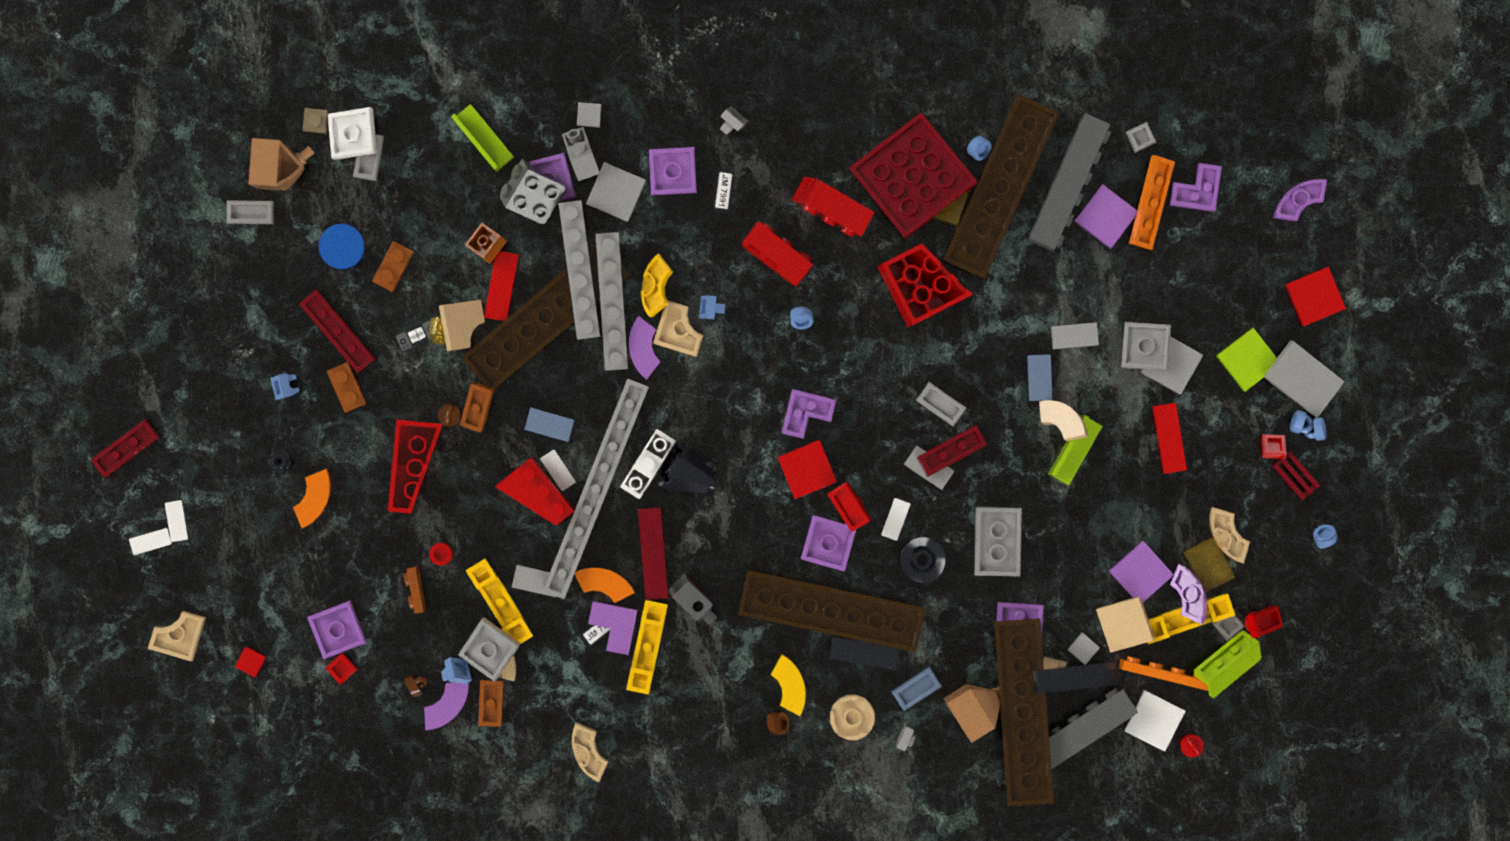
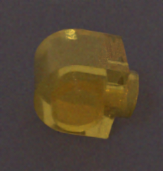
M441 317L430 319L428 337L436 344H446Z

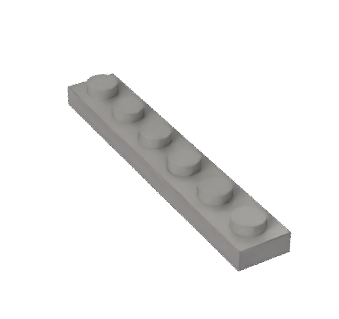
M582 201L559 203L577 340L600 337Z
M619 232L596 233L605 371L628 369Z

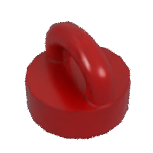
M1188 734L1181 739L1180 749L1182 753L1191 758L1201 755L1204 744L1197 735Z

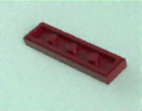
M318 289L314 290L299 303L357 373H360L376 359Z
M661 507L638 509L645 599L669 598Z

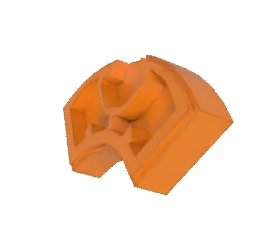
M328 469L305 477L307 484L306 494L302 501L293 507L301 528L310 525L318 519L327 505L331 493V480Z
M591 567L575 572V576L584 593L600 591L608 595L614 603L635 593L625 578L611 570Z

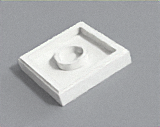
M368 107L327 114L332 159L338 160L377 153L373 108Z
M1143 690L1135 706L1139 713L1129 718L1124 731L1166 751L1185 710Z

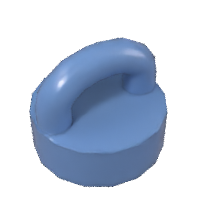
M977 136L969 143L967 153L975 160L982 161L990 154L992 145L986 138Z
M795 307L791 310V325L794 328L806 329L813 324V314L810 309Z
M1297 410L1292 417L1290 431L1297 434L1300 432L1309 433L1313 428L1311 417L1306 415V412ZM1305 421H1307L1306 428L1303 427Z
M1314 418L1313 427L1315 433L1309 432L1305 435L1310 439L1316 438L1317 441L1325 440L1326 425L1324 418Z
M1321 525L1314 531V540L1320 549L1332 546L1337 541V532L1331 525Z

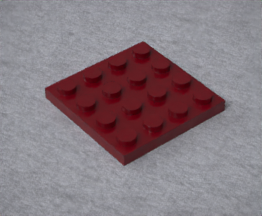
M919 113L849 167L852 174L904 239L908 238L978 184L977 180L922 113Z

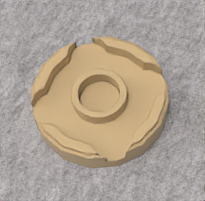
M845 695L833 704L830 711V723L833 730L840 737L847 740H858L865 737L872 730L875 723V712L872 705L864 697Z

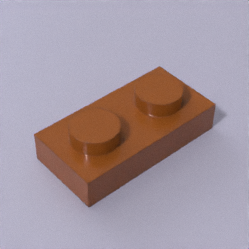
M393 241L372 282L394 292L414 252Z
M348 362L327 371L345 413L367 404Z
M477 382L471 383L460 426L480 433L484 431L494 388Z
M419 566L409 567L406 569L407 573H404L406 587L410 586L411 595L408 596L409 607L414 609L415 614L425 612L426 604Z
M480 680L478 726H502L504 680H496L495 682L493 680Z

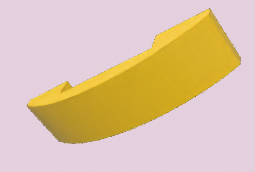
M486 558L467 569V574L477 590L479 589L502 626V630L520 644L533 637L521 612Z
M1228 593L1207 599V614L1204 624L1182 616V607L1148 619L1155 639L1147 643L1151 644L1169 638L1171 635L1235 616Z
M645 600L626 690L649 695L668 607L667 604Z

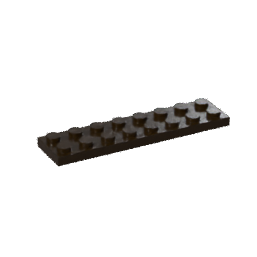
M1017 94L944 256V262L985 279L1059 112Z
M595 244L589 249V257L597 304L600 301ZM621 264L623 282L630 274ZM566 268L461 357L485 386L496 389L575 322L568 269Z
M747 569L738 615L916 652L926 608Z
M1040 618L994 621L1007 806L1054 803L1046 693L1035 694L1033 671L1044 670Z

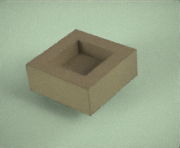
M305 108L303 131L327 134V114H329V111Z

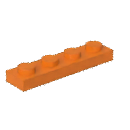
M1156 155L1151 156L1129 244L1148 250L1153 249L1175 164L1174 161Z
M1130 656L1127 657V660L1120 659L1119 668L1122 670L1208 691V686L1194 674L1193 676L1186 675L1183 669L1172 667L1170 671L1162 669L1163 665L1155 662L1145 665L1140 663L1141 659Z

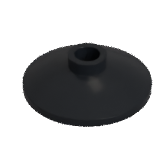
M927 537L912 539L904 546L900 555V565L905 575L911 580L920 583L936 579L944 570L946 563L945 553L941 545ZM920 555L926 556V562L923 564L918 562Z

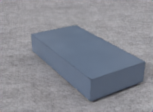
M1028 355L1029 401L1052 400L1051 355Z
M530 408L524 430L569 442L575 420Z
M927 667L891 692L903 711H905L942 686L930 667Z

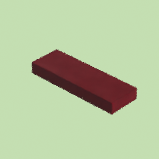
M145 419L93 457L91 461L101 475L106 478L158 440L160 436L150 422Z
M977 425L916 458L926 476L929 477L985 447L987 443Z

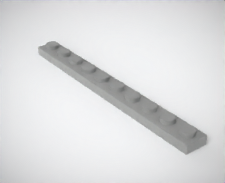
M627 379L543 591L565 599L649 389L648 386Z

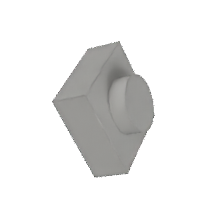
M904 724L896 742L897 748L906 751L907 746L911 748L916 737L913 734V727Z

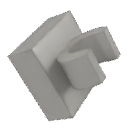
M731 106L721 115L726 122L721 126L720 130L726 135L733 128L739 131L746 125L748 120Z

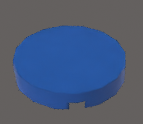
M335 224L327 228L321 235L319 252L322 259L329 266L337 269H348L357 265L362 259L365 252L364 240L356 228L347 224Z

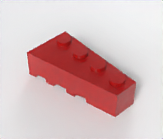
M396 420L388 504L389 512H412L443 424Z

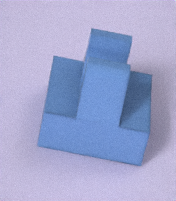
M701 296L699 319H714L715 313L725 314V304L716 303V296Z
M286 373L271 378L276 400L290 397L299 392V388L293 389L289 385L290 381L297 379L295 375H288Z
M449 657L444 661L445 668L441 672L443 681L449 680V682L467 684L472 680L466 660Z

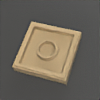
M1140 596L1096 609L1110 652L1147 643L1155 639Z

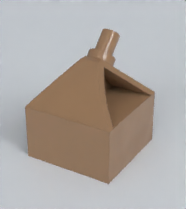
M252 138L249 185L257 189L287 190L300 177L304 170V165L307 163L306 160L314 154V151L308 146L301 153L297 152L295 154L287 144L280 140Z
M966 684L943 698L971 743L995 728L1000 707L999 686L996 689H986Z

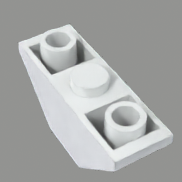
M656 429L620 487L640 499L676 441Z

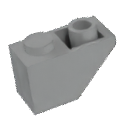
M584 127L572 129L562 134L578 181L600 174Z

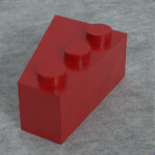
M804 177L791 200L804 207V211L814 216L815 214L821 216L823 222L833 227L834 225L841 227V232L850 237H853V235L862 236L874 214L872 210L814 178Z
M758 221L742 242V247L793 286L797 287L813 264L810 262L812 258L803 251L799 253L792 248L793 244L784 237L780 239L774 234L775 230L766 223L762 224Z
M533 457L495 486L554 525H558L575 511Z

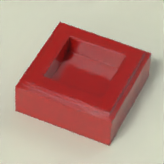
M1262 434V458L1285 459L1287 456L1285 435Z
M246 646L235 667L253 677H257L267 656Z
M342 652L326 667V670L341 685L358 668Z

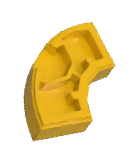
M657 254L650 261L643 274L641 299L646 313L651 318L669 304L665 296V286L673 271L660 254Z
M781 654L771 673L782 687L783 696L780 706L800 716L804 708L806 696L804 681L796 665Z

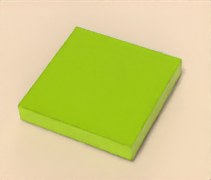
M1251 328L1216 355L1244 392L1260 381L1277 359L1254 328Z

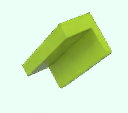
M471 104L458 115L453 114L451 116L496 172L514 159V156Z
M1081 415V418L1086 425L1088 437L1067 441L1048 473L1066 485L1071 483L1102 428L1100 424L1089 419L1086 415Z
M1242 630L1194 669V675L1208 686L1209 696L1215 698L1261 660L1259 641Z

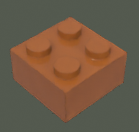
M481 223L465 246L490 264L507 241L488 226Z

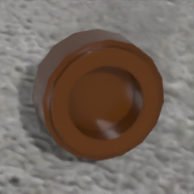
M446 404L438 412L439 421L445 426L452 427L457 425L462 417L461 410L454 404Z
M411 674L404 678V682L414 698L422 695L421 689L428 683L426 677L420 676L414 679Z
M775 712L768 714L766 720L769 731L774 735L786 734L790 725L786 713Z

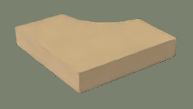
M481 300L439 306L447 351L470 348V338L473 330L479 324L485 322Z
M668 301L669 304L664 307L653 344L697 357L703 335L696 332L690 325L688 306Z
M182 611L179 619L172 625L154 627L148 649L193 661L206 617Z

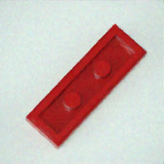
M499 251L496 255L484 318L505 321L508 318L519 254Z
M1176 403L1152 406L1163 474L1187 470Z

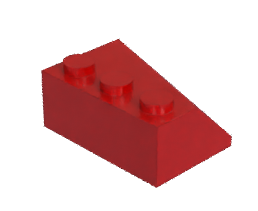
M923 244L877 266L907 327L973 295L958 282V279L953 274H950L941 265V262Z

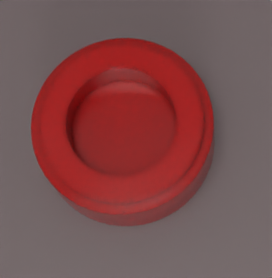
M441 542L432 546L429 556L434 564L442 566L452 560L453 550L448 544Z

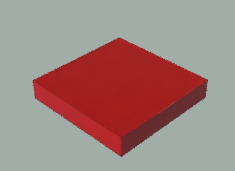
M1329 267L1285 284L1302 326L1346 309Z
M820 440L777 457L794 499L837 482Z

